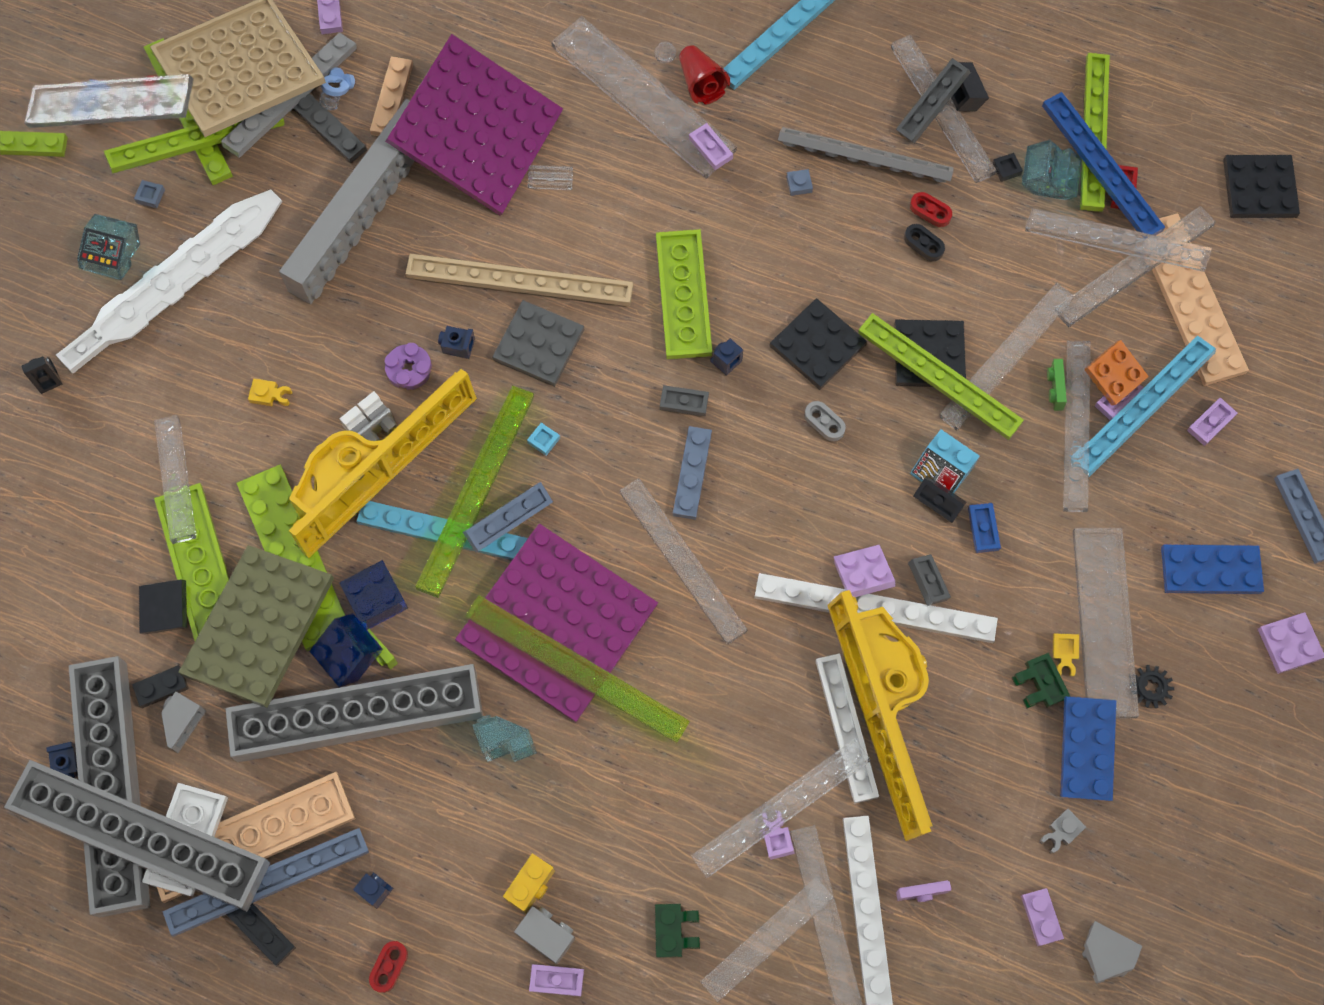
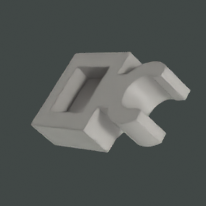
M1066 809L1049 826L1053 833L1044 835L1040 839V843L1043 844L1048 839L1052 840L1054 847L1049 852L1053 854L1059 850L1061 841L1068 845L1086 826L1069 809Z

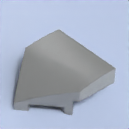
M1094 921L1086 938L1085 950L1082 955L1088 960L1094 972L1093 978L1096 984L1110 978L1123 977L1132 971L1138 960L1142 945Z

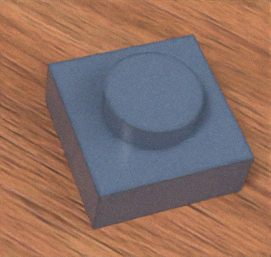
M809 169L787 172L786 178L790 196L812 193L813 186Z
M142 180L134 200L137 204L158 208L165 188L163 185Z

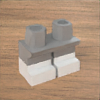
M375 391L358 403L359 408L354 406L339 418L347 431H354L370 441H380L376 434L382 429L389 435L397 427L390 409L383 404Z

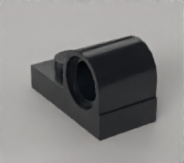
M49 357L35 358L21 366L24 374L41 394L63 385Z

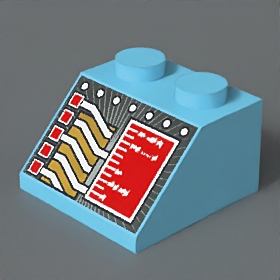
M940 429L910 474L921 482L928 475L955 493L975 467L980 456Z

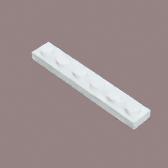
M840 653L818 658L815 662L853 802L856 804L879 798L877 786Z

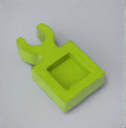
M370 629L362 634L366 642L376 652L373 657L381 666L386 664L391 670L398 664L395 657Z

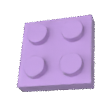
M880 545L834 556V564L846 591H851L852 596L858 597L895 587V579Z
M1305 612L1258 628L1277 674L1324 659V652Z

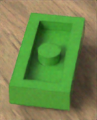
M1053 359L1051 367L1047 368V380L1052 382V389H1049V402L1053 403L1054 411H1063L1067 402L1063 359Z

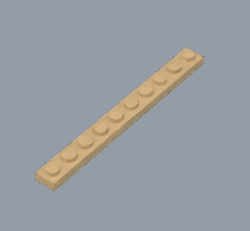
M417 254L409 255L406 269V277L412 279L630 306L633 291V282Z

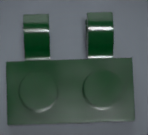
M1049 653L1027 661L1025 663L1027 669L1016 673L1012 677L1015 686L1022 685L1032 679L1038 692L1032 693L1023 699L1026 709L1041 702H1044L1046 708L1063 702L1066 696L1071 697Z
M655 904L656 958L682 957V949H700L699 937L682 938L681 923H699V910L681 912V904Z

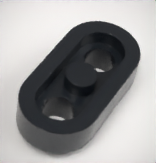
M912 224L907 227L904 240L908 246L928 261H938L943 257L945 244L940 238L920 224ZM912 236H916V237H918L919 239H918V240H914V239L912 238ZM933 249L936 253H931L929 250Z

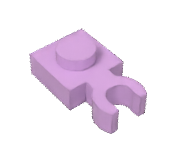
M777 812L778 819L775 823H770L767 815L763 817L766 827L770 830V832L763 833L770 860L795 854L789 828H781L784 820L780 812Z

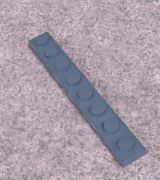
M360 828L270 865L252 903L368 854L369 851ZM202 894L162 912L170 934L174 937L239 908Z

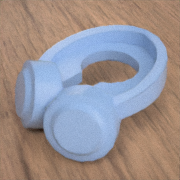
M335 67L330 70L328 76L324 77L326 83L321 85V89L327 95L342 96L354 87L355 78L351 74H344L341 68ZM328 83H340V87L335 88Z

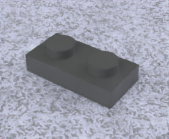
M663 385L660 410L705 417L709 392Z
M932 554L914 558L908 562L927 606L944 602L951 598Z

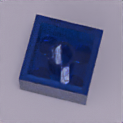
M383 560L339 582L365 631L408 609Z
M352 613L335 618L309 652L340 688L357 682L383 648Z

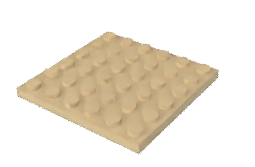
M255 0L150 46L152 53L204 137L326 83L323 74L273 0Z

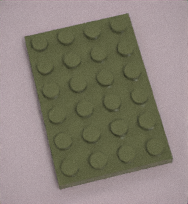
M247 545L178 673L188 679L268 708L334 577L332 574Z

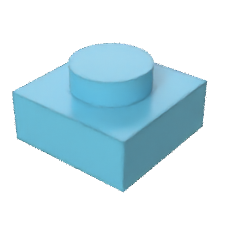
M540 423L527 439V443L547 456L559 441L560 435L543 423Z

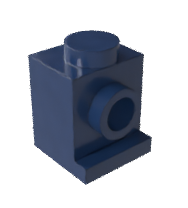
M446 326L445 332L441 331L438 338V344L441 345L442 353L466 359L470 358L475 341L473 329L468 328V330Z
M729 338L726 342H721L717 345L710 362L727 376L742 362L743 349Z
M73 742L46 747L51 769L72 778L78 776L76 747ZM66 759V763L61 766V760Z
M373 872L371 876L366 873L353 890L378 909L394 888Z

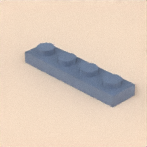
M692 426L688 428L673 509V516L696 520L712 434L710 429Z
M1299 469L1277 475L1274 480L1314 564L1324 561V520Z
M539 482L465 530L463 534L475 553L479 552L553 501L542 483Z

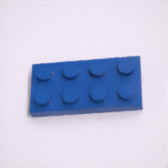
M1164 544L1161 547L1165 593L1262 594L1264 592L1259 546Z
M1064 697L1060 797L1113 801L1117 700Z

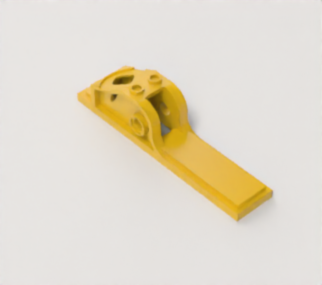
M462 369L457 373L455 372L383 440L370 441L354 431H340L332 434L322 444L316 446L304 466L305 471L298 486L294 487L289 498L300 517L293 524L289 532L306 557L310 558L477 399L468 373ZM313 476H314V489L312 488V483H311V479H312Z
M850 590L843 591L827 606L905 841L912 840L931 832L930 827L932 823L896 719V714L919 700L927 691L929 683L926 670L927 661L924 655H921L920 649L909 636L906 637L892 621L893 618L884 607L858 613L856 598L852 596ZM886 635L895 638L898 642L890 641Z

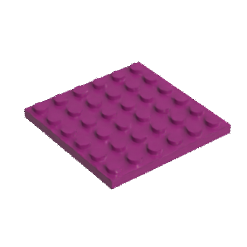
M451 34L385 142L501 216L563 108Z
M538 524L458 634L455 642L577 723L657 607L658 602L552 531Z

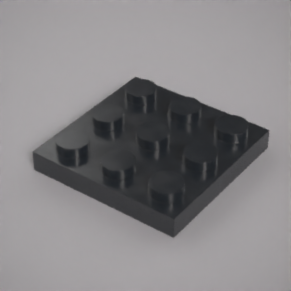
M1226 155L1224 157L1230 218H1297L1299 216L1300 209L1292 155Z
M816 298L770 342V347L821 390L866 346L867 341Z
M895 319L894 328L966 378L964 321ZM895 360L896 386L933 387Z

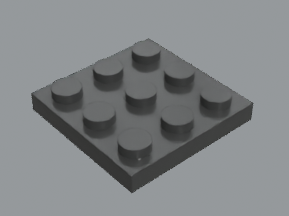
M522 300L492 356L493 361L555 387L585 328L579 323Z

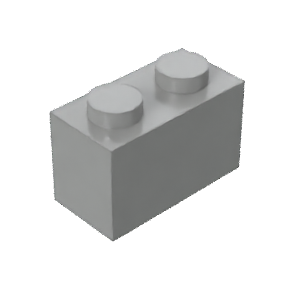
M532 906L514 933L555 964H558L575 940V937L571 935L574 930L562 921L559 925L551 920L553 915L542 906L538 910Z

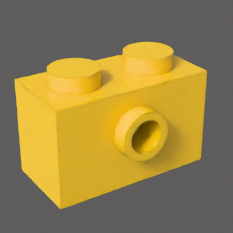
M532 853L503 895V898L527 914L535 900H540L547 891L548 887L546 884L554 874V868Z

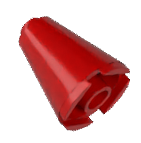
M690 45L685 47L679 55V60L690 97L697 104L698 102H703L704 105L716 102L726 93L724 89L727 84L730 86V76L726 70L697 46Z

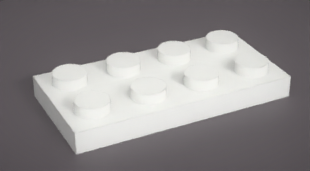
M178 783L166 817L214 837L228 797ZM147 869L142 880L145 884L191 897L195 893L194 889Z

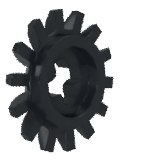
M1146 665V672L1138 668L1140 676L1135 674L1131 676L1137 681L1136 683H1129V686L1137 688L1131 694L1140 695L1137 700L1138 703L1145 699V707L1149 708L1150 702L1153 703L1155 709L1159 708L1158 701L1165 706L1167 703L1164 698L1172 699L1173 697L1168 694V691H1174V687L1168 686V683L1173 681L1172 677L1165 679L1164 676L1168 672L1164 670L1161 674L1158 673L1159 666H1155L1154 671H1151L1150 665ZM1147 681H1151L1152 684L1156 683L1158 685V687L1155 689L1156 693H1152L1151 690L1147 691L1145 689V687L1148 685Z

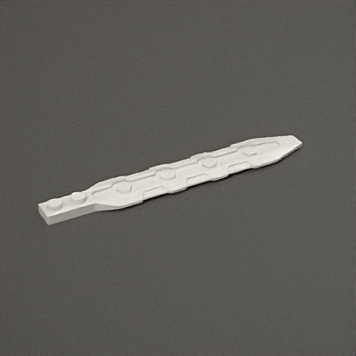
M270 189L232 204L214 218L213 223L194 238H189L180 245L178 250L170 257L147 271L143 278L123 294H118L104 305L93 326L56 354L57 358L73 374L107 346L134 337L149 325V321L169 305H174L185 296L184 293L204 277H209L219 269L220 264L239 249H244L259 237L281 205L282 200Z

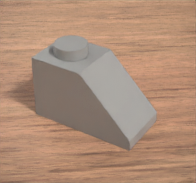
M178 692L167 698L161 712L167 746L179 753L206 713V710Z

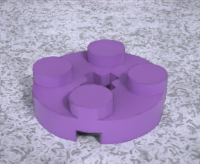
M408 343L398 346L386 356L385 372L389 381L394 386L413 390L424 385L429 379L432 369L430 357L417 344ZM413 363L412 370H403L404 364Z

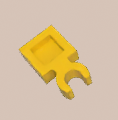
M253 378L248 401L253 404L273 406V402L278 401L279 404L288 406L290 402L288 399H283L282 396L284 394H292V390L287 386L277 389L278 385L276 382Z
M1053 634V658L1060 659V663L1056 666L1060 676L1064 666L1069 668L1070 676H1075L1076 668L1072 664V659H1079V634Z

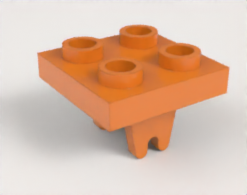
M1122 340L1115 342L1084 369L1092 379V382L1096 384L1098 390L1102 392L1112 406L1118 404L1149 377Z

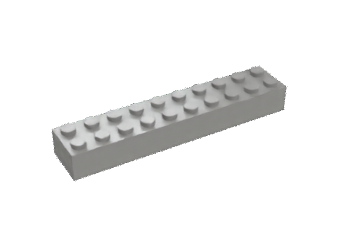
M406 99L279 271L289 293L309 304H312L314 299L319 298L325 284L333 279L338 266L346 261L351 248L359 243L364 230L372 225L373 218L377 212L383 210L388 197L396 192L398 183L408 175L414 160L385 141L410 100Z
M119 656L69 665L78 780L141 806L127 663ZM84 843L90 915L101 918L151 908L149 886L142 882L146 872L145 868Z
M474 664L273 699L268 708L254 703L226 708L230 757L236 762H243L482 719L483 712L477 672Z
M29 760L4 806L5 809L14 814L246 912L270 865V862L263 857L32 760Z

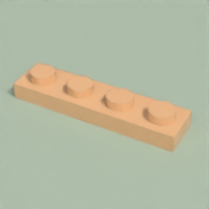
M391 56L371 124V135L379 136L402 105L413 67L412 60Z

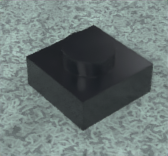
M1014 153L993 160V167L1001 182L1022 175L1023 170Z

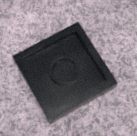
M180 579L139 586L140 634L145 635L187 628L186 580Z

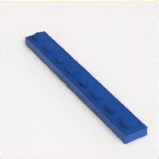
M1060 92L1045 100L1042 105L1044 110L1141 238L1147 241L1163 232L1165 229L1164 224L1066 96Z

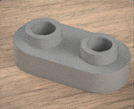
M813 401L807 405L804 414L806 421L825 439L838 441L844 436L846 429L844 421L829 407L820 401ZM818 413L820 417L815 418L812 414ZM835 428L837 432L831 433L829 429Z

